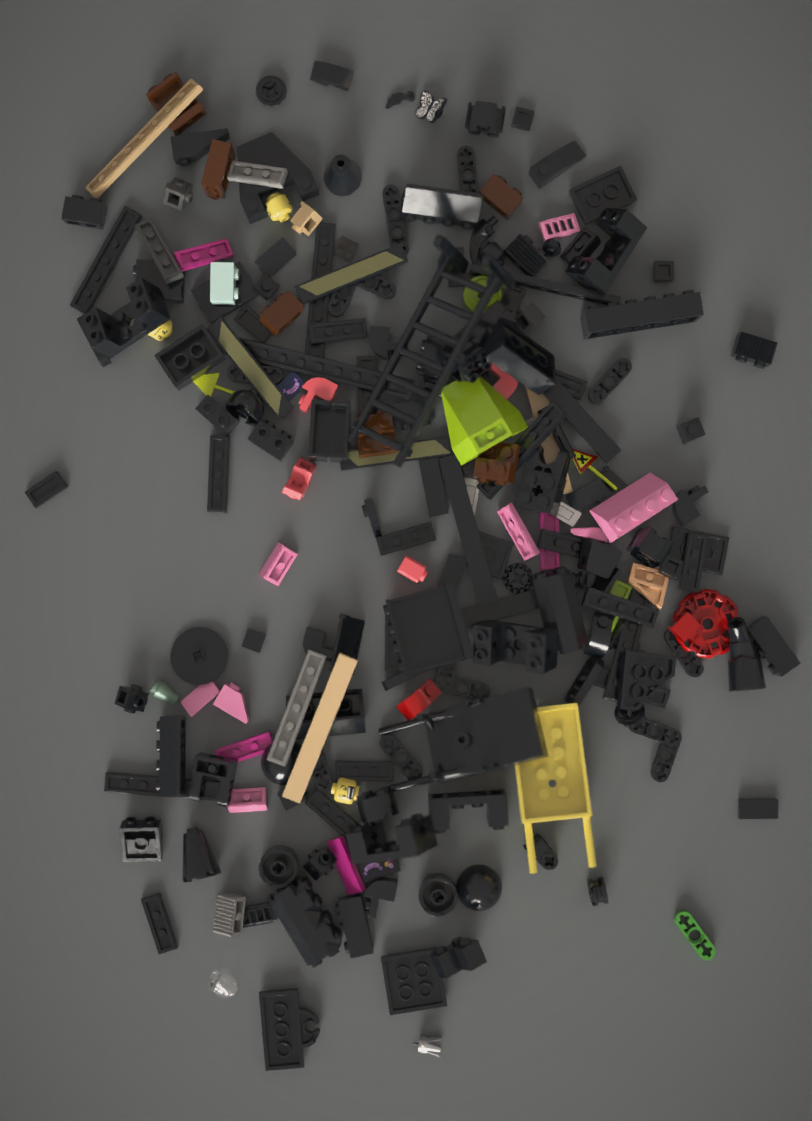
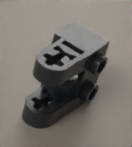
M203 752L196 754L192 769L193 776L189 799L200 802L204 793L206 776L216 777L218 780H221L217 805L228 808L232 797L238 759Z

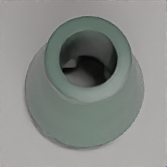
M160 679L150 689V692L153 693L152 696L167 701L172 705L180 696L164 680L161 681Z

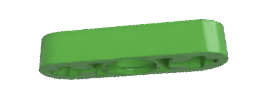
M683 909L678 910L674 914V922L698 955L704 960H711L716 954L715 947L691 914ZM681 915L686 917V921L690 925L688 928L683 922L679 923ZM692 930L700 932L698 939H690L689 935ZM701 942L709 948V954L703 953L704 950L699 945Z

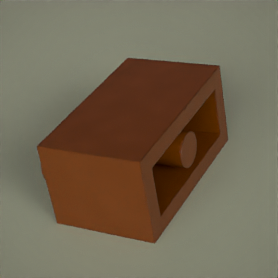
M493 174L479 191V194H483V201L507 220L523 200L522 193L515 187L511 188L508 186L507 181L500 175L497 177Z
M289 290L284 294L280 293L274 299L275 302L271 306H265L260 312V322L275 337L303 313L305 307Z

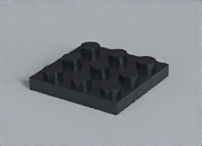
M438 947L381 956L390 1015L447 1006L443 978L438 976L430 957Z

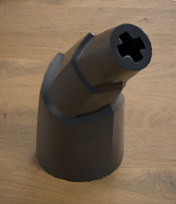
M741 617L732 618L727 623L730 636L728 659L729 692L765 689L766 683L761 658L748 632L746 622Z

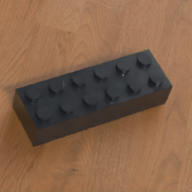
M687 290L682 292V295L676 296L675 293H668L663 295V298L657 299L656 296H649L644 298V301L637 302V299H630L625 301V304L618 305L617 302L606 304V307L599 308L598 305L589 306L587 310H584L580 320L583 338L586 340L697 322L704 315L700 292L694 293V290Z

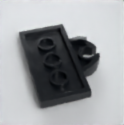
M298 988L260 991L259 1000L265 1070L304 1068L303 1048L313 1045L320 1034V1028L309 1031L305 1025L308 1022L319 1024L318 1016L312 1010L300 1007Z

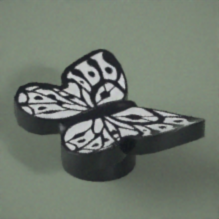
M424 90L420 97L421 106L416 109L415 114L419 119L427 117V121L433 124L442 116L443 108L448 99L440 98L434 100L433 95Z

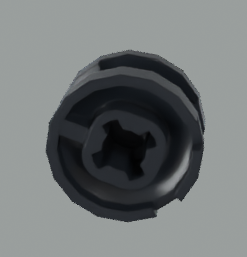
M601 876L596 880H592V878L587 879L592 906H598V903L602 902L608 904V895L603 877Z

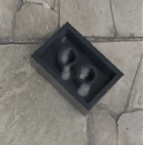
M203 323L154 355L178 390H181L226 360V357Z

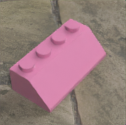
M648 473L591 509L590 513L609 542L612 543L677 501L678 498L668 483L654 474Z

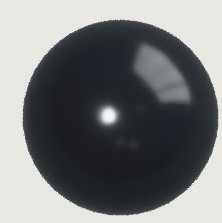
M296 742L294 743L285 767L267 760L272 744H269L261 757L262 771L271 782L277 785H286L301 746Z
M478 864L466 868L459 875L456 883L458 898L464 906L471 910L484 911L490 909L498 902L501 896L502 883L499 875L486 865Z

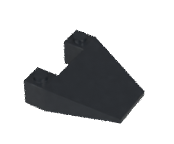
M273 132L237 147L239 162L287 168L288 174L284 187L294 183L302 201L320 195L311 170ZM239 182L240 202L250 224L267 217L259 197L280 188Z

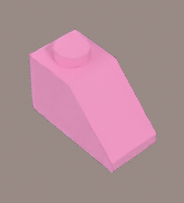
M232 682L230 685L228 683L224 684L213 705L247 724L250 717L244 694L240 691L241 688Z

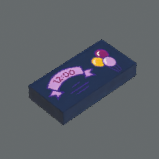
M292 371L277 386L288 400L291 401L303 389L302 386L305 382L295 371Z

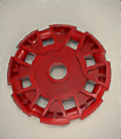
M702 589L698 593L692 592L685 596L679 602L677 611H674L672 623L688 609L699 618L698 623L701 626L695 632L705 641L697 647L693 645L692 640L689 638L687 641L690 646L687 647L685 642H681L675 637L679 645H682L686 652H692L693 650L699 658H714L715 655H723L728 652L730 636L726 638L722 635L725 630H728V621L725 614L730 613L731 619L739 617L737 613L738 608L727 595L723 596L719 594V591ZM702 599L704 605L698 606L697 601ZM715 601L721 603L719 608L713 606ZM706 618L712 621L710 629H705L702 625L703 620ZM716 642L717 647L711 648L710 643Z

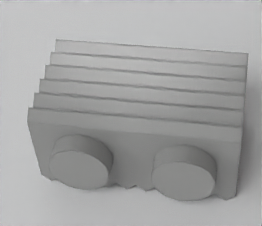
M231 892L218 893L213 931L229 937L242 935L246 896Z

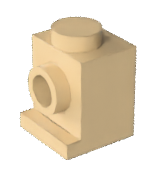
M301 201L300 209L290 220L293 223L291 228L298 234L303 232L309 237L323 218L314 209Z

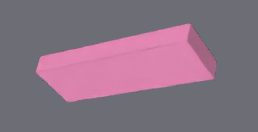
M513 503L499 509L497 513L523 560L526 561L539 554L540 552Z

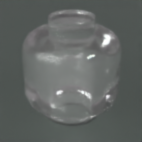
M225 968L218 972L214 971L209 979L211 982L210 989L222 998L232 997L239 987L238 977Z

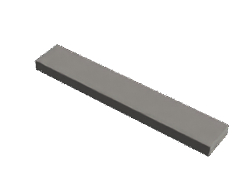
M308 650L267 760L286 767L327 656Z

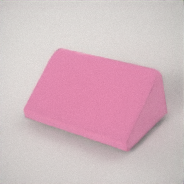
M278 542L259 575L279 586L298 554Z
M214 681L199 685L181 701V704L188 714L193 717L214 699L221 689Z
M266 787L233 789L228 806L229 813L266 811Z

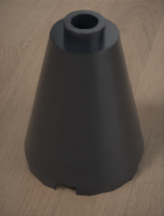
M345 155L335 156L324 172L325 185L330 192L338 196L351 195L360 187L362 181L359 166Z
M198 827L186 829L187 833L183 834V883L192 882L193 879L201 880L221 874V869L203 830H198Z

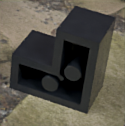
M462 937L453 939L451 941L452 944L448 946L444 945L435 949V953L430 955L438 976L446 979L461 970L472 971L487 962L479 941Z

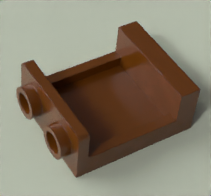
M177 72L168 74L163 79V82L152 86L146 96L155 110L159 112L185 84ZM194 99L168 127L175 136H178L206 115L204 107Z

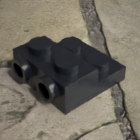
M153 816L146 817L144 820H137L136 817H128L122 820L120 837L123 862L162 861L161 820H156Z

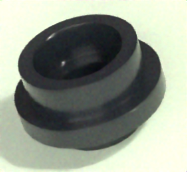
M549 239L543 244L542 250L549 257L558 256L561 253V244L557 240Z

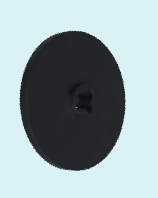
M196 627L186 630L178 636L172 646L170 660L173 670L183 681L194 685H204L216 680L223 673L228 661V651L220 635L208 628ZM202 651L203 659L196 661L195 653Z

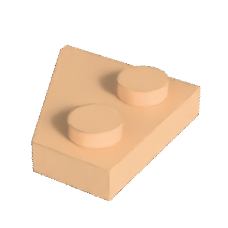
M633 563L628 583L657 609H661L669 578L659 574L657 569Z

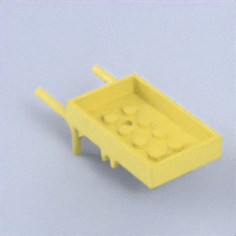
M578 703L537 707L549 757L515 765L521 821L525 829L530 874L538 873L532 823L583 818L589 867H597ZM551 780L556 781L555 787L549 786Z

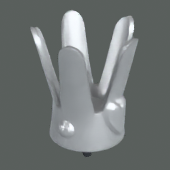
M420 1036L419 1043L413 1042V1044L419 1045L418 1052L430 1053L440 1057L429 1051L440 1052L441 1048L427 1042L440 1041L442 1037L426 1038L425 1036Z

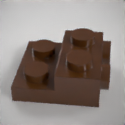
M378 410L376 414L369 416L365 424L366 427L396 441L392 415ZM361 413L357 414V417H354V420L357 421ZM360 433L357 439L359 458L397 453V450L365 434Z
M500 442L480 453V458L476 457L473 477L478 478L477 481L481 483H489L490 480L495 481L494 484L506 486V483L513 484L521 446Z

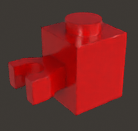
M683 612L668 627L681 642H686L690 638L696 646H700L705 641L695 632L701 625L698 623L699 618L693 612Z

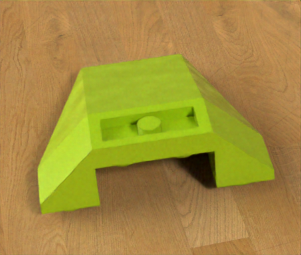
M481 376L474 383L454 381L445 386L441 392L451 447L461 466L510 436L513 437L528 429V425L520 411Z

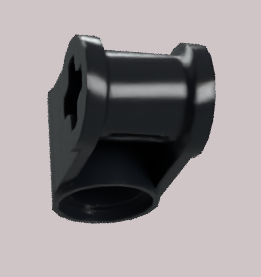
M536 833L533 836L536 860L544 869L553 870L558 865L557 855L547 842ZM525 843V844L523 845V847H524L525 850L527 851V846H526V843ZM545 857H548V858L553 857V858H552L553 863H550V862L545 863V862H546Z

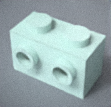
M211 262L210 302L212 305H235L236 299H239V288H236V280H239V268H236L234 262Z

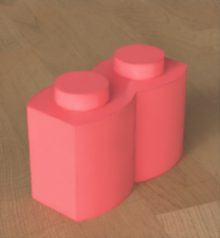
M406 555L397 571L415 583H418V581L423 582L428 573L425 570L427 566Z

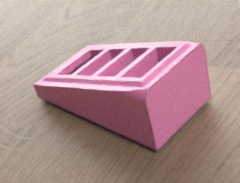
M575 213L548 219L538 224L544 243L549 239L556 240L580 232ZM571 219L574 229H570L567 220ZM564 221L566 231H563L560 222ZM554 224H557L558 226V233H556ZM548 226H550L552 231V234L550 235L547 229Z
M600 527L569 529V534L609 543Z

